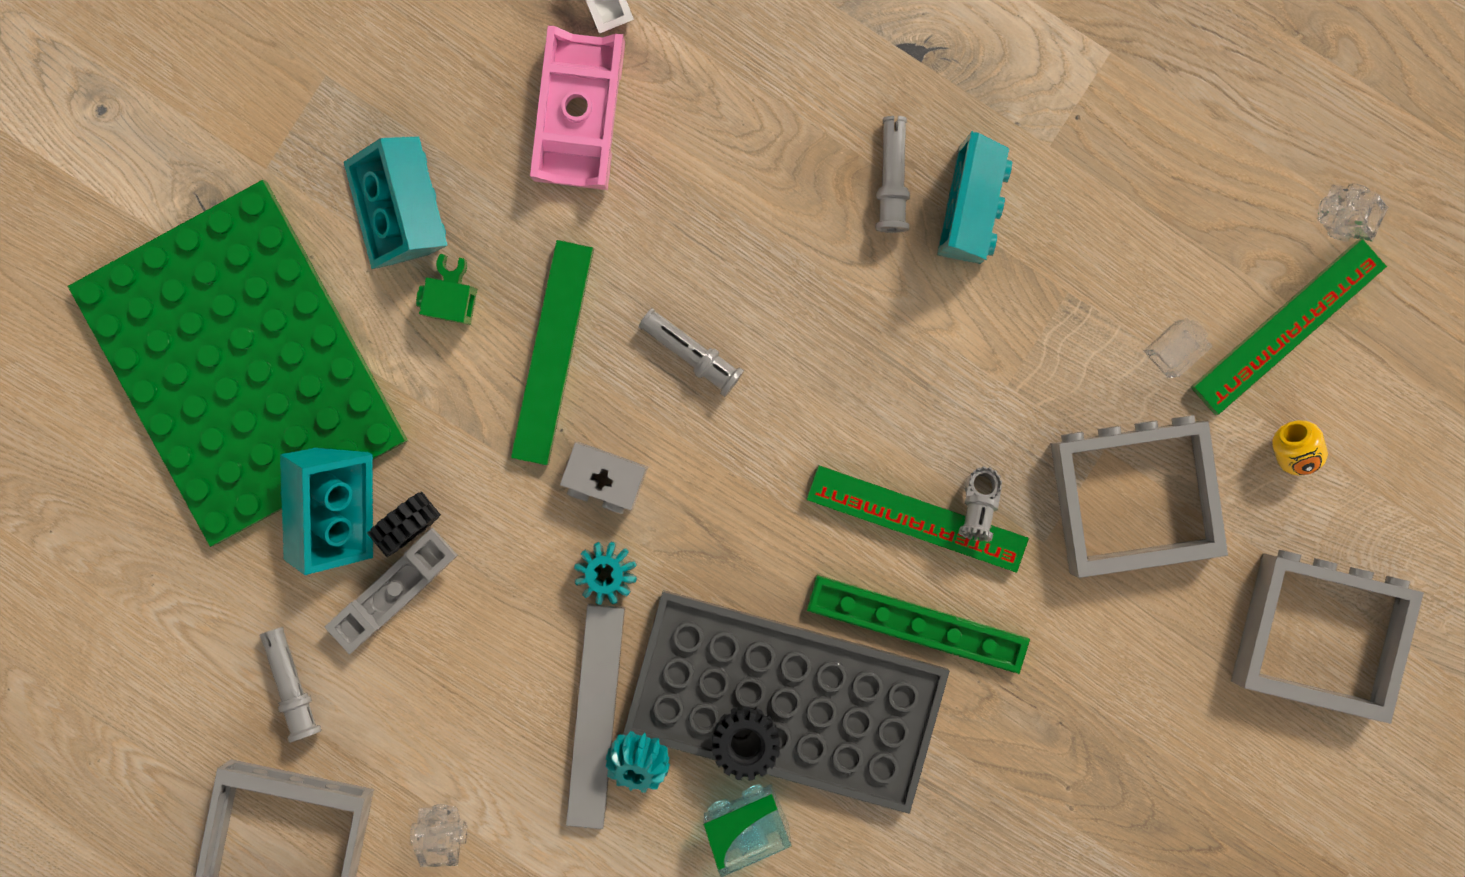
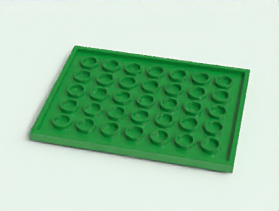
M260 180L67 286L210 547L216 546L282 510L280 454L312 448L369 452L373 454L374 460L408 441L268 182Z

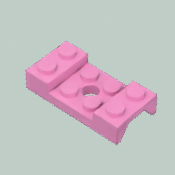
M555 26L547 27L530 177L534 182L608 190L619 80H621L625 50L623 34H612L602 38L572 34ZM582 98L587 101V111L582 116L574 117L567 113V105L572 99Z

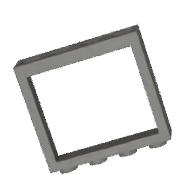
M1195 415L1171 418L1172 425L1158 427V421L1141 422L1134 424L1135 431L1121 432V426L1098 429V436L1084 438L1083 432H1074L1061 435V442L1051 443L1069 573L1071 575L1082 578L1228 556L1209 421H1195ZM1191 436L1206 539L1087 556L1072 453Z
M1279 550L1277 556L1263 553L1231 682L1245 689L1391 724L1424 592L1409 589L1410 581L1386 576L1385 583L1372 580L1374 572L1350 567L1349 574L1336 571L1337 563L1314 558L1313 565L1300 562V554ZM1285 570L1396 597L1370 700L1260 673Z
M232 759L217 768L195 877L219 876L236 788L354 812L341 877L357 876L374 789Z

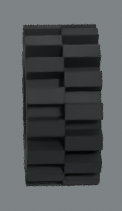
M421 491L408 498L404 503H401L395 510L389 512L367 534L382 553L389 557L424 532L441 514Z
M743 706V710L734 708L730 714H724L720 718L719 724H716L712 737L713 756L715 755L716 764L718 767L722 766L726 775L734 774L735 779L741 781L742 777H748V781L755 780V776L758 774L761 777L766 775L767 769L769 767L772 769L775 766L776 757L779 758L780 753L779 733L776 725L773 724L772 718L769 715L765 716L760 709L756 708V711L750 710V707ZM751 730L759 736L761 745L757 753L749 757H743L734 752L731 740L738 731Z

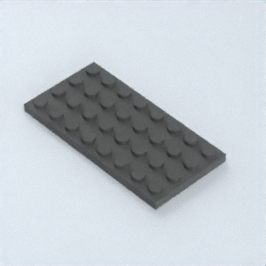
M663 590L623 735L627 736L630 731L637 735L646 733V736L651 739L659 738L660 745L716 760L715 755L713 756L712 737L716 724H719L720 718L724 714H730L734 708L743 710V706L750 707V710L754 711L757 708L762 710L765 716L769 715L772 718L773 724L778 729L780 739L779 758L776 757V764L772 769L770 767L767 769V775L910 814L950 670L938 665ZM751 730L738 731L731 740L734 752L743 757L754 755L761 745L759 736Z

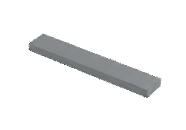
M598 604L587 605L566 826L603 829L609 780V777H607L608 769L605 767L607 761L605 759L613 739L625 607Z

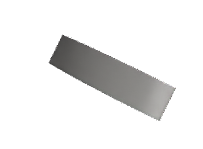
M434 528L427 531L404 553V556L325 626L326 630L348 654L355 651L387 623L458 556Z

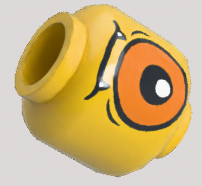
M1303 420L1292 421L1284 424L1274 433L1272 439L1273 451L1277 463L1283 471L1291 475L1304 476L1320 470L1326 463L1328 457L1323 432L1316 424Z

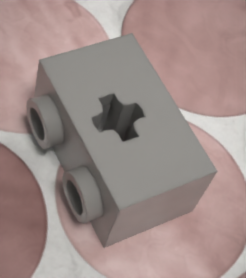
M575 442L560 485L569 488L567 491L569 496L583 501H588L589 496L603 500V508L623 514L624 509L632 510L634 508L648 466L581 442ZM606 469L609 471L608 478L614 481L612 485L608 484L601 489L598 487L599 481L594 476L595 474L603 473Z

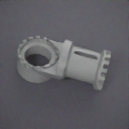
M983 466L977 468L965 481V504L968 507L964 526L959 528L958 533L964 538L968 537L971 540L972 536H974L975 541H977L978 537L979 541L984 540L988 542L992 540L993 533L990 532L993 512L998 510L1002 481L1000 480L1001 476L997 474L996 470H992L991 467L986 468ZM985 476L991 481L992 491L990 494L983 495L975 489V477Z

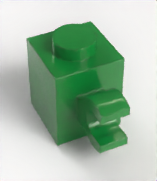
M440 254L436 261V267L443 276V280L426 277L425 285H420L416 297V306L420 307L419 314L430 318L471 325L478 289L461 284L463 275L467 271V260L459 258L457 268L453 271H448L446 268L448 256Z

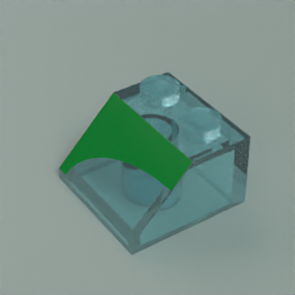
M762 784L751 786L742 792V797L731 802L728 799L717 801L708 807V812L704 813L703 825L721 877L792 847L789 823L771 784L765 787Z

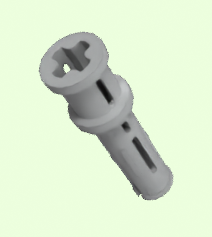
M894 116L883 118L882 187L876 192V198L880 200V220L876 223V231L900 233L909 231V223L906 222V201L910 199V192L908 188L904 187L907 118L903 116H898V120L895 122V131Z
M653 308L647 312L639 324L641 330L646 331L669 350L693 366V372H695L698 378L705 377L721 389L720 394L724 397L728 395L744 373L742 368L735 369L719 357V351L715 348L705 349L682 330L655 312Z
M280 627L260 634L259 636L265 648L281 702L278 703V710L280 713H284L290 735L287 737L289 743L321 732V726L316 725L309 705L312 701L311 695L308 696V693L303 692L288 647L284 628Z

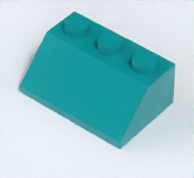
M971 131L959 146L937 255L981 264L987 260L988 255L993 256L996 248L997 234L992 233L995 219H1000L1003 213L1005 197H1001L1000 192L1002 183H1007L1010 178L1013 161L1007 160L1008 147L978 132Z
M419 136L379 138L343 162L371 269H378L428 256L448 246L445 226L441 221L436 202V192L432 186L427 168V157L422 149Z
M312 448L280 454L283 560L303 575H308L373 558V540L367 534L373 527V454L325 448Z

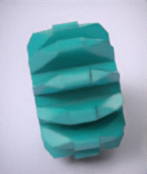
M613 541L608 544L606 553H604L600 542H596L593 545L595 556L585 549L582 551L581 556L588 564L581 562L576 563L574 566L576 571L585 573V575L575 579V584L583 585L587 583L589 586L584 590L583 597L587 598L595 591L597 592L595 601L599 605L603 603L605 594L608 595L611 604H616L618 602L617 591L626 597L631 592L624 582L631 584L637 581V576L626 573V571L632 570L637 566L636 561L624 563L623 559L628 555L629 550L624 548L617 556L614 554L616 543ZM602 564L603 568L610 565L614 569L611 573L614 580L609 581V578H606L605 581L601 580L598 577L601 572L598 565Z
M630 731L627 736L618 735L606 755L605 760L607 762L605 767L608 769L607 777L616 780V786L629 787L630 791L632 789H639L642 793H646L648 788L652 790L658 789L660 783L664 782L670 766L668 763L670 759L668 747L660 745L659 738L651 739L647 737L646 733L637 735Z

